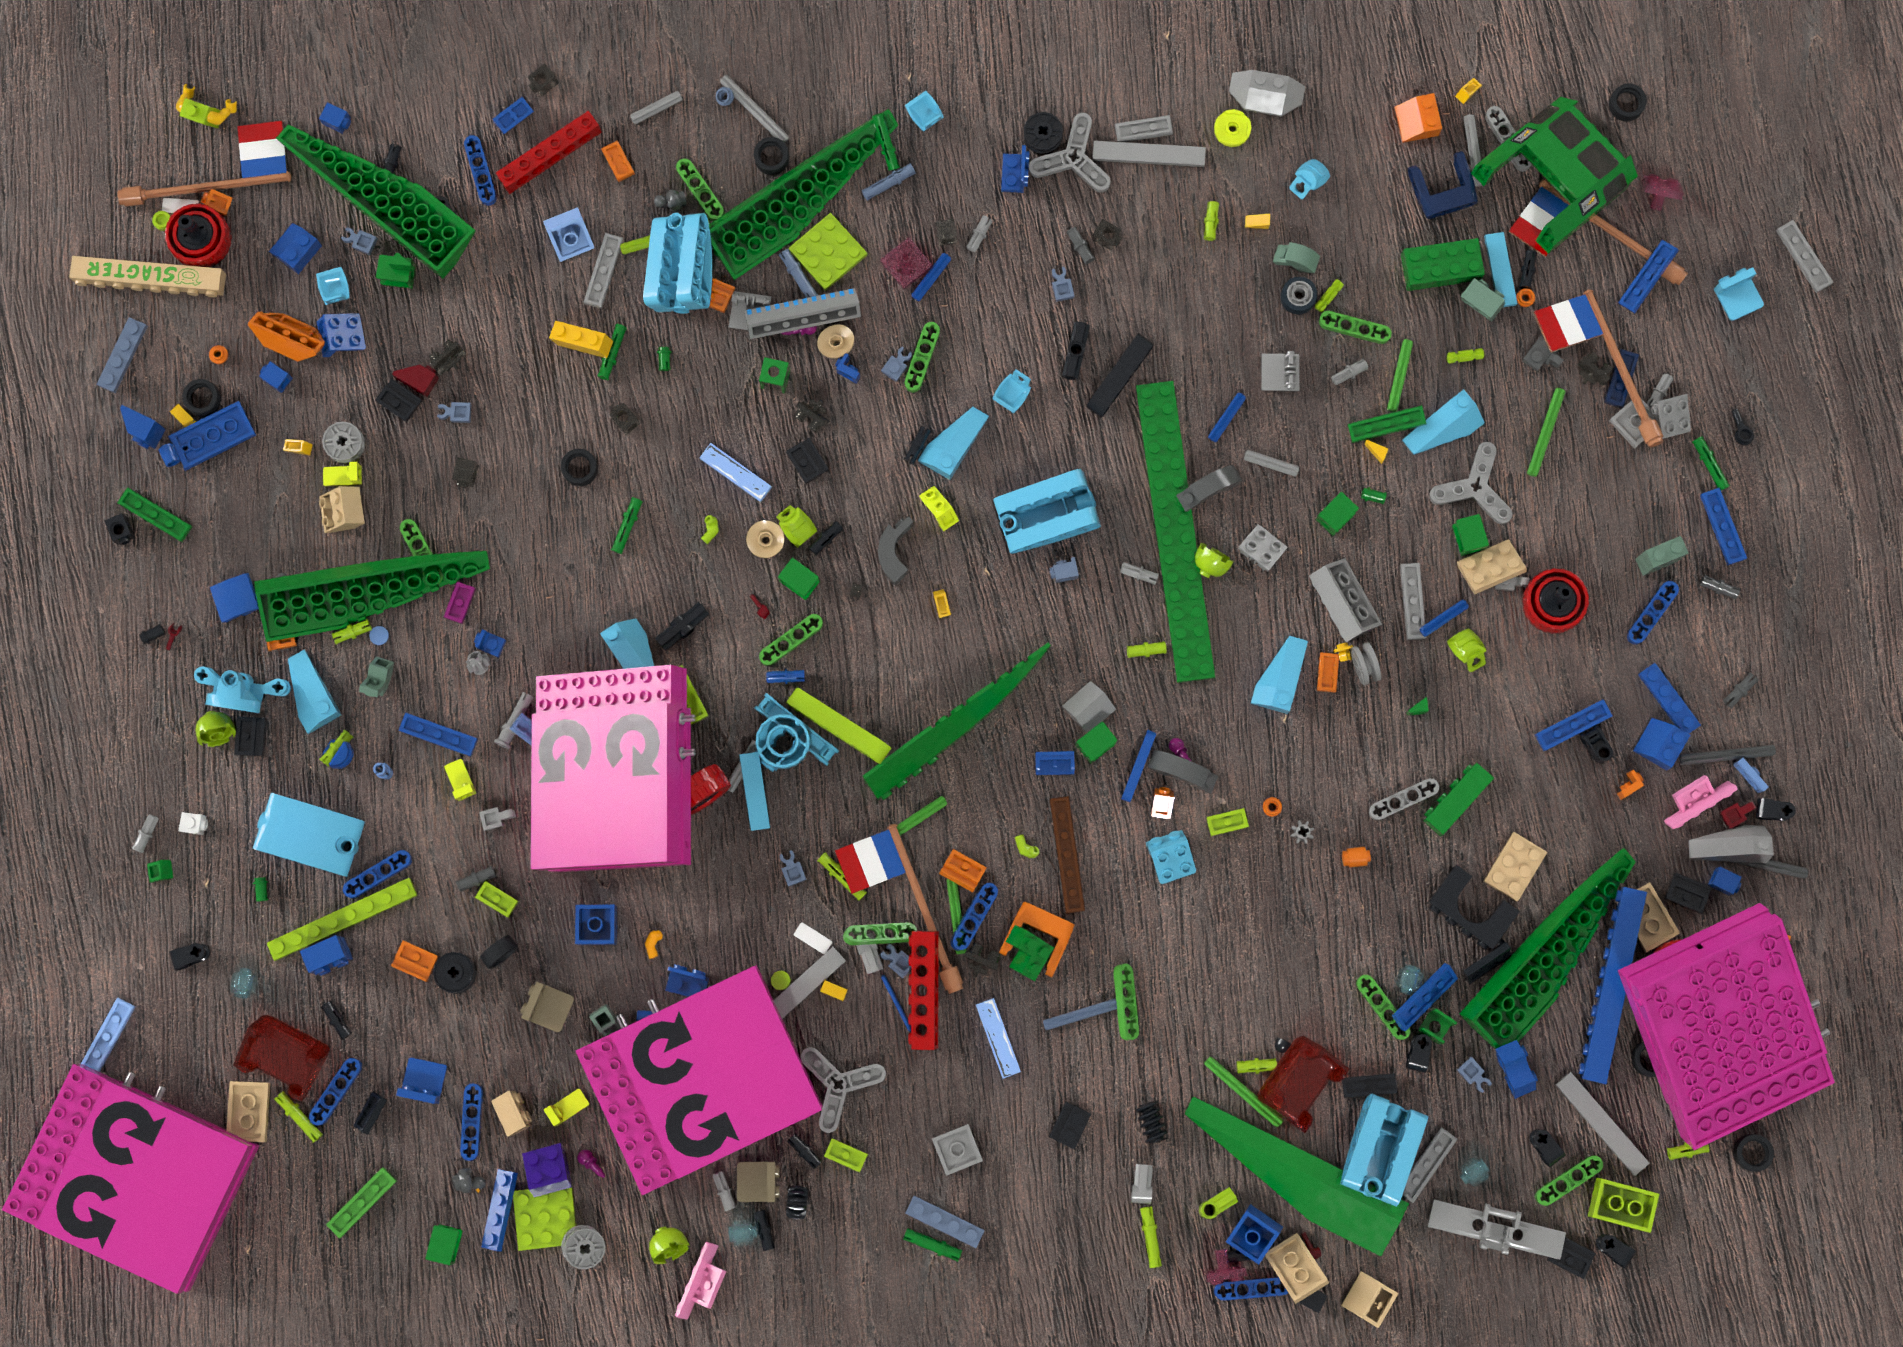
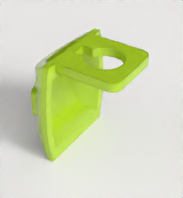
M790 505L776 516L780 521L779 525L783 533L797 548L818 532L811 519L799 507L795 509Z
M1465 629L1447 641L1456 657L1463 663H1467L1469 672H1473L1486 664L1484 656L1486 648L1471 629ZM1476 657L1480 659L1479 663L1472 665Z

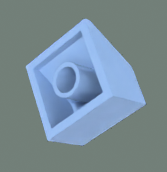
M578 207L543 221L560 262L595 248Z

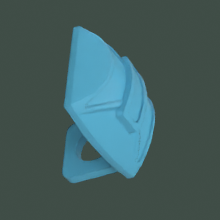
M924 91L905 105L910 117L923 132L944 118L938 104L927 91Z
M1311 159L1299 167L1295 173L1297 177L1289 188L1300 199H1304L1311 189L1315 190L1324 185L1330 178V173L1320 161ZM1303 182L1305 184L1304 192L1297 190V183Z
M342 267L316 274L318 288L325 305L350 298L348 282Z
M1015 369L1013 375L1009 374L1002 381L992 399L1012 413H1015L1024 403L1030 392L1031 387L1029 384L1031 379Z

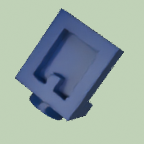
M845 353L843 357L838 358L835 364L837 374L857 384L860 379L859 370L852 365L846 366L850 358L849 354Z
M482 629L481 633H477L474 643H476L475 647L478 650L499 658L506 640Z

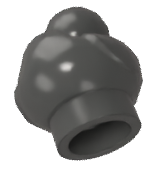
M670 189L666 196L657 195L654 198V204L659 208L668 204L671 211L678 212L682 206H686V197L683 191L677 192L674 189Z
M462 1168L458 1171L457 1175L452 1176L454 1190H460L463 1193H470L473 1188L479 1193L485 1187L486 1181L481 1176L475 1177L472 1181V1170L469 1168Z

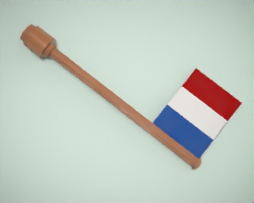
M275 121L237 126L242 178L152 190L142 189L141 186L125 187L117 192L119 204L127 207L143 205L145 200L149 198L205 192L210 189L221 190L285 181L289 183L292 177L290 172L287 171L285 146L276 139L283 131V122Z
M1547 179L1540 181V189L1509 230V233L1544 257L1548 253L1535 240L1545 225L1570 205L1546 181ZM1595 215L1590 219L1592 223L1648 260L1652 255V252L1599 216ZM1672 260L1661 276L1672 284L1680 285L1688 273L1684 271L1685 268Z
M1586 290L1582 296L1534 311L1535 319L1551 353L1603 336L1640 417L1641 425L1638 428L1645 444L1652 448L1663 443L1662 431L1657 420L1649 418L1596 302L1593 295L1594 291Z
M891 824L887 827L886 831L835 850L851 894L906 873L928 931H937L898 833L897 824ZM939 937V959L942 964V972L939 975L945 990H948V993L951 994L963 989V980L957 966L953 967L949 963Z

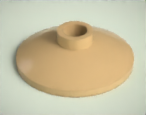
M840 324L829 326L818 337V349L828 358H840L852 349L854 335L847 326Z
M759 521L752 525L747 533V546L757 557H773L783 548L784 533L780 526L772 521ZM764 538H769V542L767 544H764L762 542Z

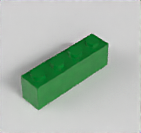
M1475 763L1473 766L1469 764L1462 771L1465 775L1460 780L1456 778L1449 786L1452 789L1448 794L1444 792L1437 799L1439 804L1435 808L1431 806L1425 812L1426 818L1423 822L1439 836L1445 834L1494 779L1478 763Z

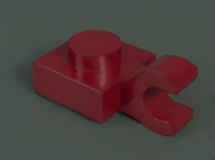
M1753 801L1742 807L1735 803L1719 813L1728 829H1731L1746 821L1747 818L1744 814L1752 811L1756 806Z

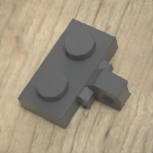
M1542 334L1522 361L1537 372L1543 363L1547 366L1550 363L1558 368L1564 360L1557 355L1558 351L1550 352Z

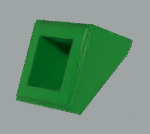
M396 253L388 263L392 269L415 270L413 264L399 253Z
M1427 697L1409 709L1406 714L1408 716L1426 714L1429 711Z
M158 860L147 864L150 883L173 878L171 860Z

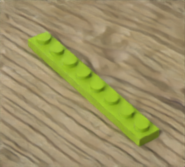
M407 878L267 942V946L273 960L277 961L418 896L411 878Z

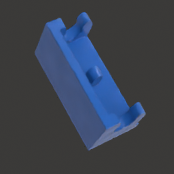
M521 97L494 117L493 123L501 130L502 134H506L534 111L525 99Z
M1074 751L1036 752V775H1073L1075 771Z

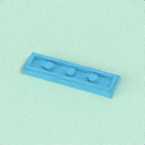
M1504 232L1487 234L1484 236L1494 291L1497 290L1505 296L1503 298L1506 303L1504 307L1516 306L1517 299Z
M758 752L740 754L739 759L750 831L770 828Z

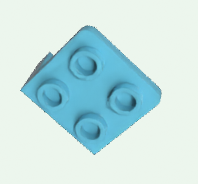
M1753 267L1748 270L1746 268L1740 269L1731 278L1729 275L1718 280V285L1714 288L1721 305L1731 321L1764 306V302L1752 281V278L1756 275Z
M1182 830L1172 831L1168 835L1155 837L1145 842L1161 884L1196 872L1189 843Z

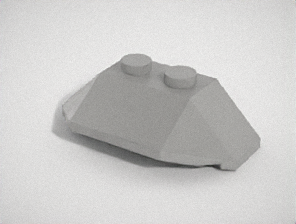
M1257 70L1232 73L1229 93L1233 95L1244 110L1280 117L1301 106L1305 92V86L1289 76Z

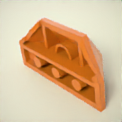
M257 312L248 322L249 328L264 347L297 362L316 356L325 345V341L322 339L317 328L283 313Z

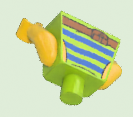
M184 84L183 93L176 104V109L180 112L181 117L214 128H219V125L224 122L230 113H236L237 101L231 103V99L226 100V108L222 110L190 99L194 96L195 87L189 89L187 88L188 84Z

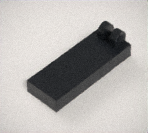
M1500 939L1497 943L1498 948L1463 971L1465 980L1469 985L1512 956L1510 952L1511 947L1507 942Z
M1395 1073L1342 1078L1344 1098L1368 1096L1372 1093L1375 1095L1397 1093Z

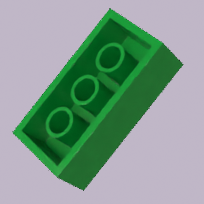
M1478 238L1403 249L1400 255L1407 291L1472 282L1474 278L1479 281L1485 275Z

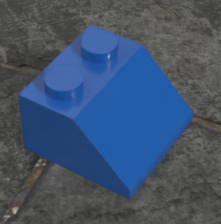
M292 223L270 249L269 253L299 275L322 245L306 230Z
M121 405L120 410L127 432L133 437L132 440L145 449L149 447L156 449L166 429L155 420Z
M1651 718L1633 751L1667 771L1673 767L1690 734L1675 725Z
M1250 1204L1226 1240V1243L1259 1265L1279 1236L1283 1226Z

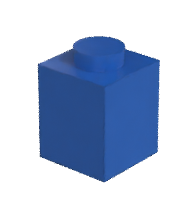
M328 102L319 117L323 125L343 134L345 129L349 128L351 123V117L347 111Z
M271 361L268 365L263 366L259 375L264 382L280 393L285 390L293 379L287 372Z
M1717 867L1710 878L1708 886L1730 896L1739 891L1741 876L1722 867Z

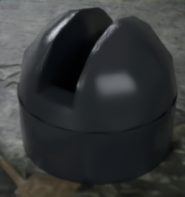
M1277 1037L1275 1041L1276 1051L1279 1053L1287 1052L1291 1043Z

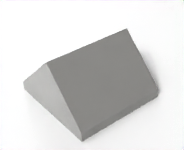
M1091 681L1062 705L1085 733H1088L1116 710L1106 694Z

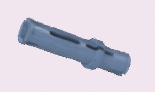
M911 163L897 171H892V174L861 190L865 199L868 201L896 184L900 185L903 180L916 174Z
M790 250L782 251L779 257L787 267L786 271L793 276L805 297L818 296L801 270L800 263L796 262Z

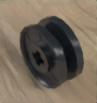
M1039 112L1030 116L1024 126V142L1032 152L1040 155L1050 154L1061 145L1063 138L1062 124L1056 116L1047 112Z
M451 952L444 954L438 959L434 966L433 975L434 981L439 988L448 993L459 994L466 992L472 987L476 981L477 971L476 965L471 958L462 953ZM454 968L459 971V975H456V978L451 975Z

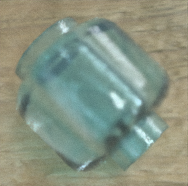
M1406 964L1405 967H1401L1399 970L1396 985L1401 988L1400 992L1412 995V992H1416L1421 987L1424 974L1419 967Z
M241 968L240 971L232 974L230 991L237 998H249L256 991L257 976L252 973V970Z
M1473 1157L1460 1167L1462 1171L1460 1177L1466 1185L1470 1183L1473 1187H1477L1489 1178L1488 1172L1490 1170L1481 1158L1478 1160V1158Z
M750 1220L733 1221L731 1227H728L729 1242H733L735 1247L752 1245L753 1238H757L756 1226H752Z

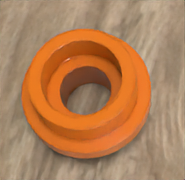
M1528 288L1521 289L1516 295L1517 303L1522 307L1531 306L1535 301L1534 292ZM1522 296H1527L1528 301H1524Z
M214 346L209 352V358L215 364H223L228 359V351L223 346ZM217 352H221L219 357H215Z
M1270 797L1264 801L1262 808L1266 815L1274 817L1281 812L1282 804L1279 799ZM1269 804H1274L1275 810L1271 811Z

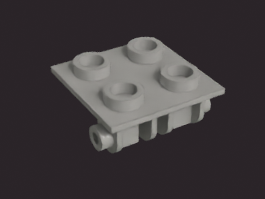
M734 291L728 328L748 330L744 310L769 306L771 296Z
M1287 351V354L1262 353L1261 391H1299V354H1295L1294 351Z
M1687 394L1657 401V404L1650 408L1652 414L1659 415L1663 439L1691 431Z
M1259 524L1238 547L1241 554H1244L1247 558L1250 557V561L1253 559L1254 564L1257 562V565L1269 572L1275 562L1288 548Z

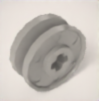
M344 421L336 422L324 432L322 439L323 448L327 455L336 462L343 464L354 462L363 454L365 438L361 431L353 424ZM345 439V440H346L345 446H342V445H341V444L343 443L342 440Z
M1369 642L1363 643V653H1361L1357 646L1351 648L1353 665L1363 686L1369 684V675H1371L1375 682L1381 680L1379 663Z
M577 1225L568 1230L564 1235L561 1250L571 1266L577 1269H589L595 1267L602 1260L605 1254V1242L595 1228L589 1225ZM583 1244L584 1246L586 1245L587 1247H586V1249H582V1248H580V1246Z

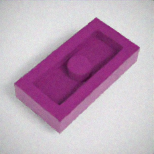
M457 582L444 618L463 624L476 588Z

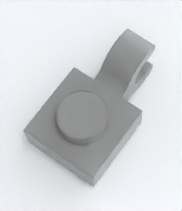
M1514 577L1495 585L1494 589L1513 592L1515 586L1526 588L1530 578Z
M495 807L479 812L484 831L504 826L503 820L516 818L515 810L513 809L500 812V808Z

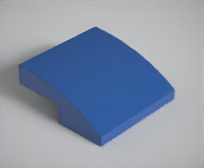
M249 573L230 578L210 587L222 623H227L241 615L246 616L259 609Z

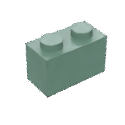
M1474 278L1460 296L1461 300L1492 322L1506 304L1505 299H1503L1505 296L1497 290L1493 292L1482 279L1478 281Z

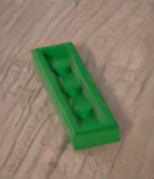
M1421 405L1349 423L1348 428L1352 443L1427 425Z
M128 487L117 502L122 507L180 542L184 541L192 528L190 524Z

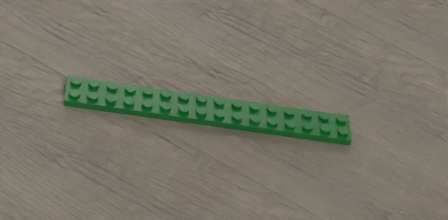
M1173 381L1136 385L1177 683L1213 679L1215 678L1202 580L1199 573L1200 568L1195 563L1197 545L1192 509L1186 512L1176 496L1188 488L1174 383Z

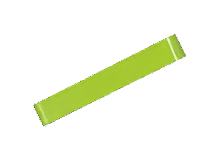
M798 687L786 702L791 708L878 764L882 763L892 749L876 736Z

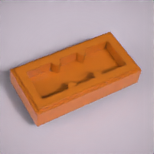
M618 140L601 148L618 182L635 174Z
M1320 652L1316 691L1336 693L1339 654Z

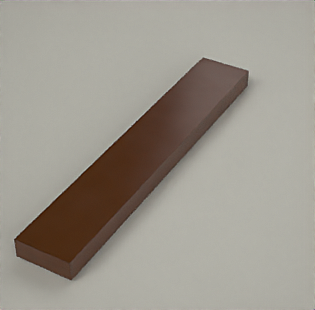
M1069 796L1051 798L1049 800L1065 913L1084 912L1085 907Z

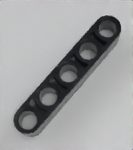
M1138 333L1089 400L1086 408L1102 418L1152 350L1154 343Z

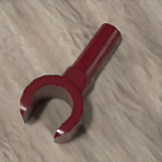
M752 594L750 598L760 608L756 613L761 618L766 619L770 611Z
M175 623L168 628L170 636L165 649H171L175 636L182 631V625L179 626L177 631L173 628Z
M1306 1232L1302 1233L1301 1235L1309 1252L1314 1259H1319L1321 1257L1320 1248H1313Z

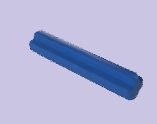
M942 253L914 290L912 297L916 301H920L951 261L949 255Z
M1238 392L1210 432L1208 438L1211 441H1218L1245 401L1246 397L1242 393Z
M1464 599L1422 626L1419 629L1424 637L1428 636L1468 609V603Z

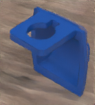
M345 741L342 743L329 763L331 768L342 769L352 761L354 750L349 742ZM329 744L327 745V747H326L325 750L323 751V755H324V753L329 749V747H330Z

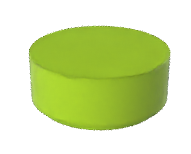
M158 211L153 215L152 223L158 230L165 231L166 224L171 216L166 211Z
M777 971L771 977V984L777 990H785L791 983L790 976L785 971Z

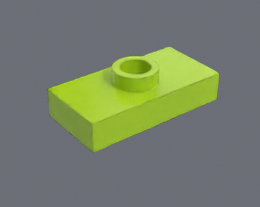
M1244 808L1206 817L1210 836L1249 827Z
M487 881L483 883L475 898L508 918L519 902Z
M832 1138L824 1157L860 1172L868 1154Z

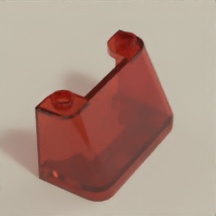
M262 1015L248 1027L233 1066L244 1073L253 1072L256 1069L265 1072L289 1085V1095L293 1099L302 1102L327 1059L330 1048L319 1040L275 1017Z
M1299 1036L1293 1041L1259 1090L1258 1099L1297 1129L1306 1133L1313 1122V1116L1308 1110L1329 1080L1335 1083L1343 1080L1350 1069L1323 1046L1305 1036Z

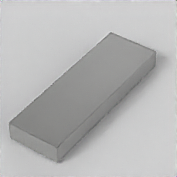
M1170 115L1116 123L1114 125L1117 142H1130L1173 135Z

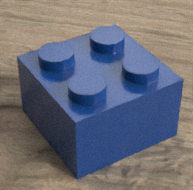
M615 904L575 905V944L617 945V906Z
M337 935L300 951L308 973L320 976L330 973V969L333 967L341 968L348 965V961L353 959L345 938Z

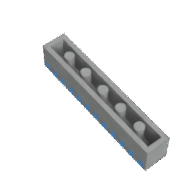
M855 288L744 310L750 339L861 317L860 304Z

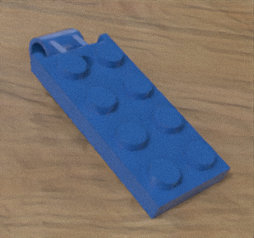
M237 401L169 435L168 438L172 443L161 446L158 451L166 467L175 466L181 461L183 469L186 471L256 436V433L241 403Z

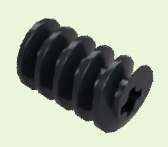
M1158 1100L1142 1104L1136 1110V1113H1142L1138 1120L1144 1121L1140 1127L1147 1128L1142 1133L1143 1136H1149L1145 1143L1152 1144L1168 1139V1137H1163L1168 1131L1161 1130L1165 1126V1122H1159L1163 1115L1156 1114L1161 1108L1154 1107Z

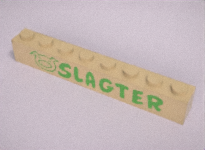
M72 256L69 278L79 286L94 284L95 287L99 288L112 286L115 289H124V287H129L135 291L150 289L152 292L160 293L161 290H164L171 294L187 292L188 295L198 296L199 293L205 294L208 297H217V295L223 296L226 273L221 268Z

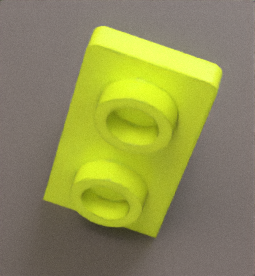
M349 462V466L324 467L323 485H362V466L358 462Z
M935 486L919 496L935 516L943 531L959 521L952 506Z
M462 759L444 766L454 789L452 793L456 800L461 801L477 794Z
M577 1089L556 1104L545 1108L544 1112L553 1126H558L589 1106V1102L581 1089Z

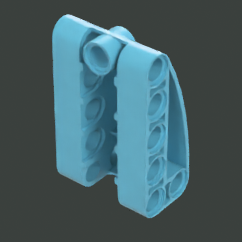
M673 213L668 217L654 218L651 226L643 292L645 305L656 312L674 311L680 314H687L689 310L707 309L710 306L712 289V246L706 214L698 213L682 216L679 213Z
M1081 469L1069 471L993 499L1010 554L1055 543L1101 527L1095 508L1094 496ZM1010 519L1014 520L1013 527L1006 528V522Z
M271 793L265 812H262L258 820L257 828L259 830L253 849L347 877L354 855L359 849L358 842L365 821ZM347 842H351L352 848L346 852L344 845Z
M1372 1093L1366 1097L1358 1118L1340 1184L1361 1192L1367 1197H1373L1397 1207L1415 1160L1428 1116L1412 1109L1405 1110L1397 1104L1389 1103L1390 1100ZM1369 1182L1374 1183L1376 1187L1374 1193L1368 1189Z

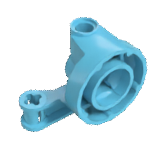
M199 667L194 672V678L198 683L214 686L213 692L207 693L205 705L260 713L263 694L286 696L291 691L290 683L284 679H274L262 685L254 683L251 675L232 670L225 671L221 677L209 667ZM206 673L208 674V677L204 678L202 677V674ZM277 686H283V690L277 689Z
M766 693L762 702L754 707L756 711L767 718L756 733L755 744L761 759L760 763L771 772L777 771L778 768L788 769L797 766L803 761L809 751L820 762L828 766V761L839 750ZM787 732L795 740L789 751L779 754L773 747H776L777 740L785 736L784 733Z

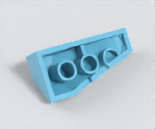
M1463 389L1426 420L1427 425L1417 427L1402 441L1415 455L1441 444L1452 442L1458 438L1469 436L1485 422L1476 403Z
M972 407L926 446L918 462L951 480L989 416Z
M636 618L617 622L600 633L623 669L654 666L647 634Z
M1293 636L1288 637L1255 685L1250 704L1285 714L1290 712L1308 643L1307 640Z
M304 649L288 658L298 717L306 732L310 734L342 714L306 650Z

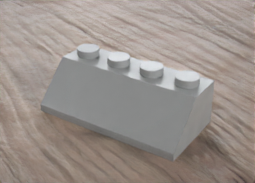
M1345 558L1327 564L1309 575L1312 585L1319 593L1322 603L1329 611L1331 619L1335 622L1345 642L1356 639L1382 625Z

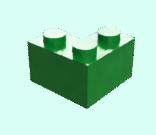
M1015 925L1005 941L1018 949L1009 967L1035 982L1054 947L1031 932Z

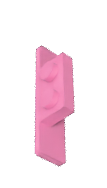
M1703 775L1672 795L1679 811L1665 819L1664 822L1672 829L1679 828L1691 818L1699 816L1707 808L1715 806L1723 798L1731 796L1738 788L1733 783L1726 781L1713 789L1709 778Z
M706 1242L702 1247L697 1264L692 1270L690 1281L685 1287V1293L677 1306L676 1317L687 1320L695 1302L711 1309L726 1274L725 1270L711 1264L718 1245Z

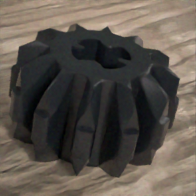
M789 1187L786 1209L788 1218L799 1220L806 1217L808 1198L806 1187Z

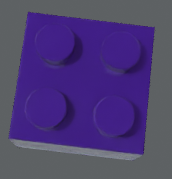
M561 1143L522 1153L528 1188L534 1198L572 1187L566 1152Z

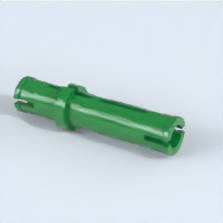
M884 113L875 114L872 118L888 171L897 169L900 166L895 155L896 148L892 145Z
M621 324L615 325L611 337L613 344L608 357H602L601 359L603 362L597 375L600 379L608 381L613 365H616L617 361L615 359L627 327Z
M1701 436L1692 441L1700 455V461L1703 460L1717 487L1721 491L1728 488L1730 484L1713 456L1714 452L1710 451L1704 437Z
M634 497L631 498L628 509L623 514L624 519L611 548L612 551L622 554L634 522L638 520L637 515L643 501Z
M907 1228L903 1238L905 1241L938 1253L937 1255L940 1257L945 1256L957 1262L963 1251L946 1244V1241L935 1240Z

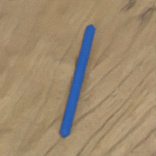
M882 974L881 979L906 1028L911 1032V1025H909L908 1019L886 976Z

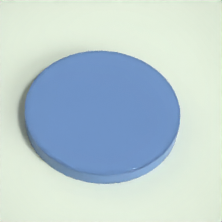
M377 626L370 631L369 637L375 645H383L387 642L389 633L384 627Z

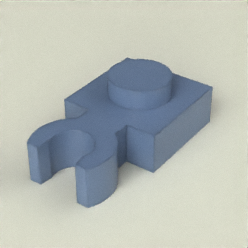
M346 228L345 230L351 233L349 238L342 236L341 239L345 243L353 242V249L370 256L378 240L377 237L362 230L355 234L351 228Z
M1062 267L1061 275H1057L1055 269H1052V277L1056 280L1052 282L1056 302L1074 298L1071 279H1065V267Z
M904 347L899 348L898 357L891 356L881 370L883 374L895 382L900 379L907 369V365L904 362L912 358L911 352L908 356H902Z
M451 402V407H447L444 404L438 405L439 409L445 410L443 415H437L440 420L450 417L451 422H471V403Z
M792 850L789 851L791 857L788 860L784 859L783 854H780V860L786 864V867L781 869L788 887L807 880L800 861L794 863L795 855Z
M888 944L886 948L890 951V954L887 955L882 951L880 956L884 960H890L891 963L888 967L901 978H904L912 968V966H909V956L902 950L897 954L894 946Z
M1473 1057L1468 1058L1456 1069L1469 1085L1475 1082L1476 1089L1481 1093L1484 1092L1481 1088L1482 1082H1486L1488 1086L1492 1085L1489 1079L1481 1076L1485 1071Z

